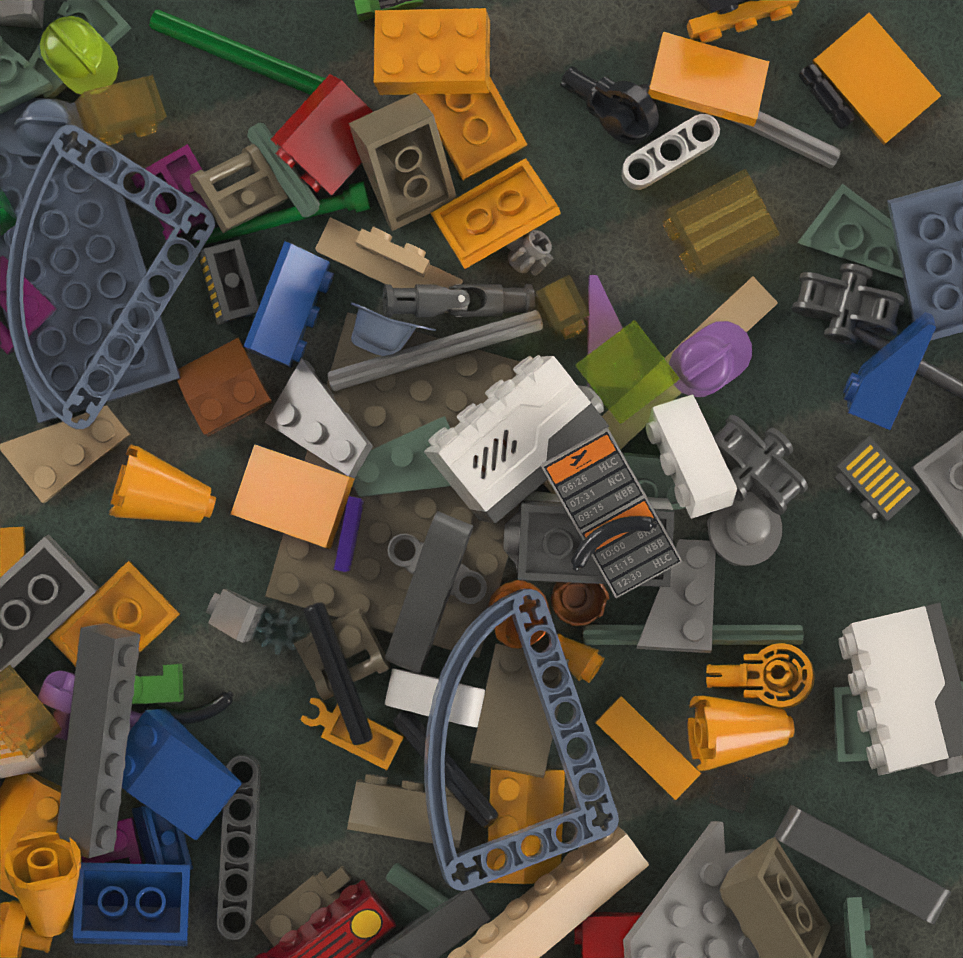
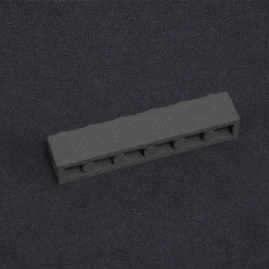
M108 623L81 627L56 831V833H59L60 839L70 842L69 838L74 840L81 851V856L86 858L114 851L117 838L116 829L119 806L121 804L123 772L126 764L127 739L130 731L136 666L139 657L140 634Z

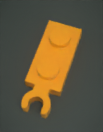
M314 697L310 699L309 702L319 708L320 714L315 719L302 715L300 720L308 726H324L325 729L321 738L388 770L404 738L403 735L367 718L373 733V739L361 745H354L338 703L334 711L331 712L327 710L326 704L321 699Z

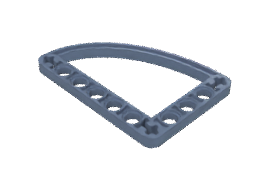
M65 125L55 132L26 190L10 246L6 277V306L9 331L15 355L31 388L55 416L72 428L84 429L89 427L98 416L210 237L215 226V219L207 208L75 125ZM72 132L78 135L76 142L86 148L88 141L95 145L88 152L84 164L77 160L82 153L76 149L71 148L68 152L61 149L63 142L59 138L62 134L69 136ZM98 152L108 153L113 160L112 169L107 173L96 172L91 165V159L94 154ZM61 158L173 228V231L66 401H63L49 385L37 364L26 329L23 304L24 269L34 219L44 191ZM136 172L144 178L145 186L141 192L132 194L124 188L123 180L128 173ZM168 192L175 197L176 208L172 213L163 214L157 210L155 200L160 193ZM201 213L205 216L203 223L207 225V229L205 231L200 229L196 231L192 239L199 241V243L194 248L188 240L179 238L176 235L179 230L186 235L192 225L187 221L190 215L197 217ZM181 244L187 248L188 259L183 265L176 266L168 260L167 252L171 245ZM155 275L163 276L169 284L167 293L162 297L151 295L147 288L149 279ZM134 307H142L149 314L148 324L141 329L132 327L128 322V313ZM116 338L124 339L129 345V353L122 360H115L108 353L109 343ZM95 370L105 371L110 378L109 386L104 391L96 392L88 384V377ZM83 387L89 395L100 398L97 406L90 401L85 409L90 414L86 421L79 419L75 423L71 420L73 414L69 411V407L72 404L75 406L81 404L84 396L77 395V393Z
M520 589L499 599L484 610L468 626L452 649L442 669L433 695L427 723L424 752V785L427 814L442 877L455 890L465 891L607 837L618 826V813L546 600L537 590ZM524 596L536 601V606L532 607L531 611L535 620L543 619V624L531 625L525 629L524 623L532 622L527 612L519 610V606L524 604ZM512 616L577 808L457 854L448 818L445 792V748L451 707L461 677L481 642L496 626ZM542 630L549 637V646L543 652H536L531 647L530 639L535 632ZM555 666L561 672V681L556 687L548 688L542 679L543 672L548 667ZM561 702H568L573 707V717L567 723H559L555 718V708ZM579 737L585 743V752L581 757L572 759L567 753V744L571 739ZM586 773L594 774L598 783L597 788L590 794H583L579 789V780ZM603 796V801H596ZM596 801L599 811L608 814V818L603 821V828L592 824V820L597 817L595 808L590 804L585 807L584 802ZM563 822H571L575 828L572 840L566 843L558 841L556 837L557 827ZM529 835H535L540 840V849L533 856H526L521 850L522 841ZM498 848L503 850L506 859L501 868L493 870L487 866L486 857L489 851ZM477 856L478 865L484 872L483 875L479 876V871L474 869L465 873V881L463 882L456 877L452 878L451 874L457 871L456 865L458 863L465 868L474 866L476 863L472 858Z

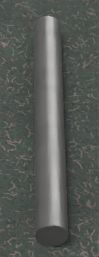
M856 327L855 335L857 340L877 351L890 342L879 334ZM921 360L916 373L963 399L962 381L925 360Z

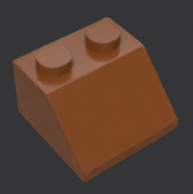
M239 337L178 369L180 379H177L178 384L200 429L207 437L273 403Z

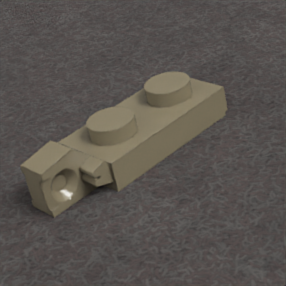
M341 866L328 878L323 871L317 875H312L257 919L255 923L273 946H276L286 933L291 930H297L309 921L311 915L316 910L327 907L340 896L338 889L351 880L352 877L344 866Z

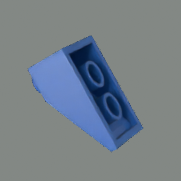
M925 312L862 364L858 374L853 372L850 374L843 391L845 393L844 400L847 401L848 413L891 430L936 329L932 314Z
M166 709L145 710L129 731L122 788L194 840L199 839L242 785V782Z

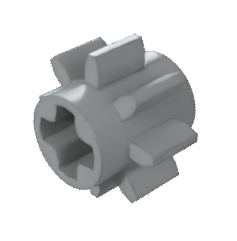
M533 230L506 245L510 249L508 261L520 273H527L531 270L532 274L536 276L553 260V257L549 254L552 249L551 242L543 232Z

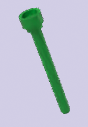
M364 181L349 184V188L344 189L343 194L318 200L320 203L319 210L307 218L345 208L348 211L355 210L356 213L370 210L371 206ZM295 206L256 216L225 233L221 231L220 227H215L205 245L307 218L303 217Z

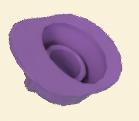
M729 321L715 322L698 331L681 343L671 356L669 375L674 386L682 393L694 395V397H705L721 389L738 377L749 365L752 357V343L748 334L739 325Z

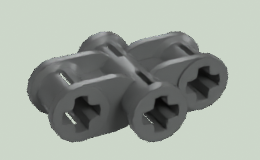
M842 264L839 270L842 274L841 280L812 272L800 274L799 281L802 284L798 300L792 305V311L805 317L830 321L829 328H826L824 331L826 339L841 344H855L857 341V336L855 335L856 327L884 336H895L897 334L898 328L895 326L899 307L904 305L905 297L892 291L867 287V281L871 280L873 276V271L856 264ZM854 281V282H855L854 289H853V292H851V291H850L851 285H852V282ZM814 290V291H815L814 297H813V300L811 301V300H810L811 291ZM884 308H887L885 318H883ZM846 316L845 326L842 327L843 317Z
M730 415L725 421L726 425L713 438L737 486L734 499L742 502L747 498V491L750 489L772 512L782 515L787 510L786 505L798 493L803 494L808 489L807 482L803 476L782 458L783 456H789L793 452L792 444L784 434L775 428H769L765 432V438L762 440L741 418Z

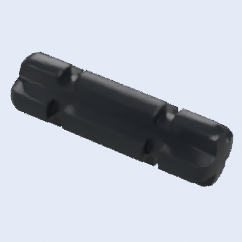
M813 63L809 64L800 71L799 78L806 86L812 88L810 92L826 113L832 114L833 117L831 119L837 127L844 129L855 120V115L848 106L844 107L842 104L844 102L829 81L821 77L822 72Z

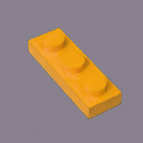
M799 0L748 1L739 4L737 9L725 14L713 12L689 20L687 24L688 34L691 40L700 38L701 43L711 42L722 37L721 31L735 27L736 32H742L758 25L756 20L770 16L771 21H777L789 17L793 14L791 9L797 7Z

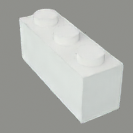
M694 395L652 407L649 422L646 423V432L650 442L657 444L661 453L660 462L664 473L667 476L671 475L676 485L674 490L679 505L686 507L691 519L732 506L737 486Z

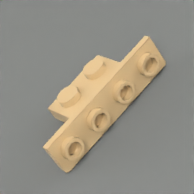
M331 217L315 248L317 253L383 284H391L393 288H414L416 284H436L449 289V287L462 284L464 281L430 265V261L424 258L426 252L414 245L406 243L404 248L390 242L392 236L380 229L372 227L370 232L364 229L358 231Z

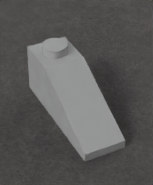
M223 589L221 595L214 593L206 613L211 615L209 624L235 640L244 643L253 640L267 606L229 589Z

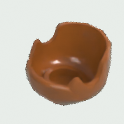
M556 582L551 595V606L557 617L571 626L588 625L598 617L603 616L607 600L610 597L604 584Z

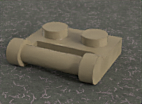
M255 144L243 148L241 154L205 172L199 170L190 175L192 187L201 195L223 233L284 203L288 198L263 154ZM248 166L255 172V174L219 192L213 186L214 183Z
M361 608L331 622L345 659L367 649L370 655L369 659L349 668L353 682L376 671L380 674L390 669V663L385 660L386 654ZM307 633L295 639L293 644L313 678L320 697L323 700H327L335 696L312 633Z

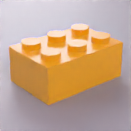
M486 8L375 10L374 84L379 95L489 93L490 19Z

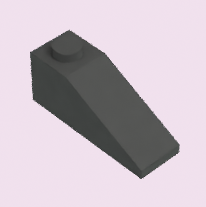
M473 889L462 891L382 939L371 957L438 958L489 921L491 915Z

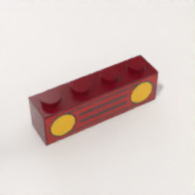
M363 879L356 885L348 886L342 891L338 899L327 907L316 910L311 915L309 921L297 930H291L286 933L276 946L266 953L257 955L255 958H355L397 925L390 910Z

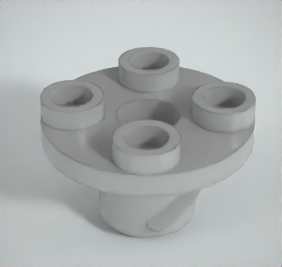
M747 492V498L742 502L734 499L732 506L713 511L707 520L708 535L714 550L721 558L733 566H752L767 560L776 551L781 541L782 522L780 515L772 512L752 492Z

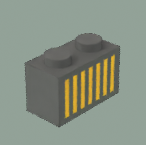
M240 239L203 249L198 254V259L217 325L255 315L259 305Z
M870 436L865 437L833 467L838 473L834 477L836 482L847 493L850 494L853 490L863 500L860 507L874 521L877 518H880L883 522L890 520L920 492V489Z

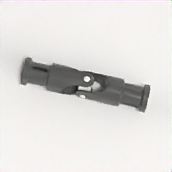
M385 284L383 288V312L387 318H391L393 314H415L416 317H435L444 312H450V315L456 317H501L503 313L534 311L535 306L532 284H525L522 288H503L501 284H456L449 287V289L436 284H416L414 288H393L391 284ZM467 290L478 294L481 301L480 309L467 311L470 302Z

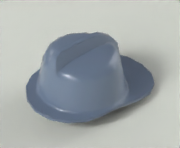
M33 98L0 114V145L14 155L42 157L55 132L60 127L75 125L84 130L83 120L77 109L68 102L58 99ZM73 132L69 136L62 134L59 138L63 142L61 149L65 152H68L71 148L75 149L78 146L76 142L78 135Z
M351 302V305L358 308L351 341L354 345L373 354L386 356L400 351L417 327L436 331L433 328L387 318Z

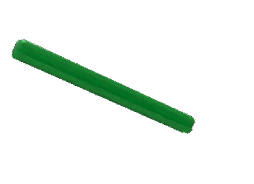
M159 9L154 11L150 19L149 26L152 30L309 95L326 79Z

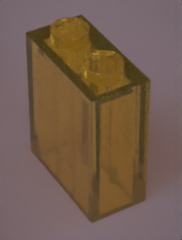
M746 169L666 209L664 214L667 219L662 221L671 241L678 239L684 251L679 256L686 271L689 274L695 272L698 279L777 239L780 235Z

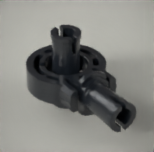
M571 66L563 75L560 86L586 101L589 113L597 117L604 129L616 140L625 144L636 145L643 142L657 128L659 114L655 105L656 99L651 98L648 94V84L638 86L629 81L614 82L606 76L596 81L574 66Z

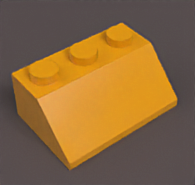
M491 767L489 803L498 812L499 816L491 826H488V842L562 814L564 805V770L546 769L544 778ZM563 823L556 830V837L560 842H562ZM529 835L524 838L521 844V850L524 855L533 856L539 851L540 840L537 836ZM497 848L489 851L487 854V866L490 869L495 870L503 866L506 859L503 850ZM561 854L487 883L533 884L541 876L549 874L561 863Z
M35 773L6 777L0 788V889L16 898L18 897L5 873L4 863L7 851L9 850V853H11L17 847L16 842L22 837L38 832L56 833L62 787Z

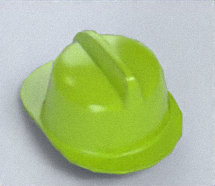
M74 16L62 17L50 23L43 32L40 41L41 56L68 88L77 94L93 96L103 93L112 86L119 69L117 56L111 46L88 22Z

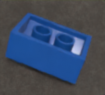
M284 241L244 347L250 353L289 368L292 367L293 361L300 362L307 346V342L302 340L307 326L314 328L321 307L315 306L320 292L327 294L334 277V273L329 271L331 267L329 261Z
M81 862L74 904V942L80 944L188 946L190 865Z

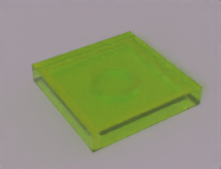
M635 320L575 364V367L620 425L680 380Z

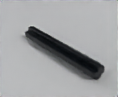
M323 602L309 605L304 609V614L351 741L354 745L369 742L373 739V733L326 606Z
M402 711L394 719V726L424 760L427 729L412 712ZM445 751V786L481 828L491 826L498 818V812Z

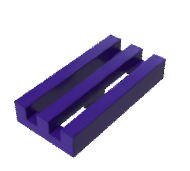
M348 496L334 570L342 572L351 571L364 501L361 498Z

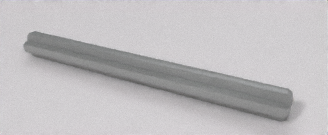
M534 310L403 349L392 355L380 356L339 368L328 373L329 384L333 391H338L533 333L543 328L539 311Z

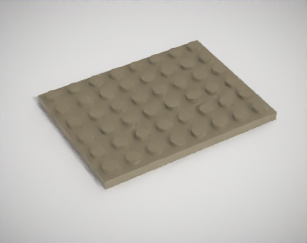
M347 312L331 371L381 356L366 351L352 343L351 336L357 317L356 314ZM414 331L401 350L439 338ZM476 349L338 391L331 389L329 380L327 381V386L334 394L333 397L341 408L351 416L373 445L372 449H375L445 416L450 428H454L460 422L457 419V415L472 403L476 406L480 403L483 404L488 399L485 392L501 379L506 382L516 376L513 369L520 361ZM307 450L305 462L346 475ZM352 485L349 496L363 499L364 505L351 571L349 572L334 570L346 506L331 549L283 533L265 597L303 608L323 602L328 615L338 618L361 608L371 627L393 633L413 574L408 572L406 568L398 566L391 561L388 556L389 542L393 537L404 533L413 535L420 542H424L437 511L473 525V531L461 564L466 565L469 570L481 574L486 581L487 590L481 601L475 604H466L453 595L449 596L433 645L452 650L468 626L487 609L491 595L500 586L508 555L503 550L504 526L506 522L519 512V504L494 524L479 521L452 486L359 497L354 485ZM406 539L399 541L394 551L399 560L409 561L414 557L416 548L413 542ZM467 576L460 582L459 590L464 597L474 598L480 593L481 584L476 577ZM484 640L473 654L474 657L479 658Z

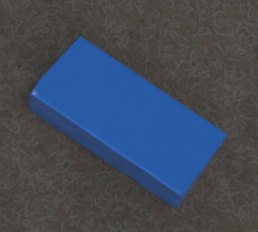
M146 805L132 808L146 864L190 865V870H192L193 866L184 832Z

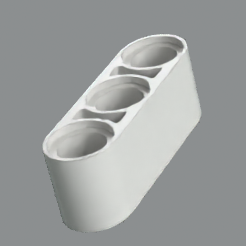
M708 114L696 115L632 153L626 158L622 167L621 176L623 182L634 190L647 188L710 150L720 134L718 122ZM697 125L707 126L712 134L711 139L705 142L696 140L693 137L692 128ZM665 144L676 145L680 151V157L677 160L668 161L662 157L660 148ZM633 163H642L648 168L649 176L643 180H636L629 174V166Z
M392 668L384 705L429 716L439 678ZM459 683L451 707L449 722L478 727L485 690Z

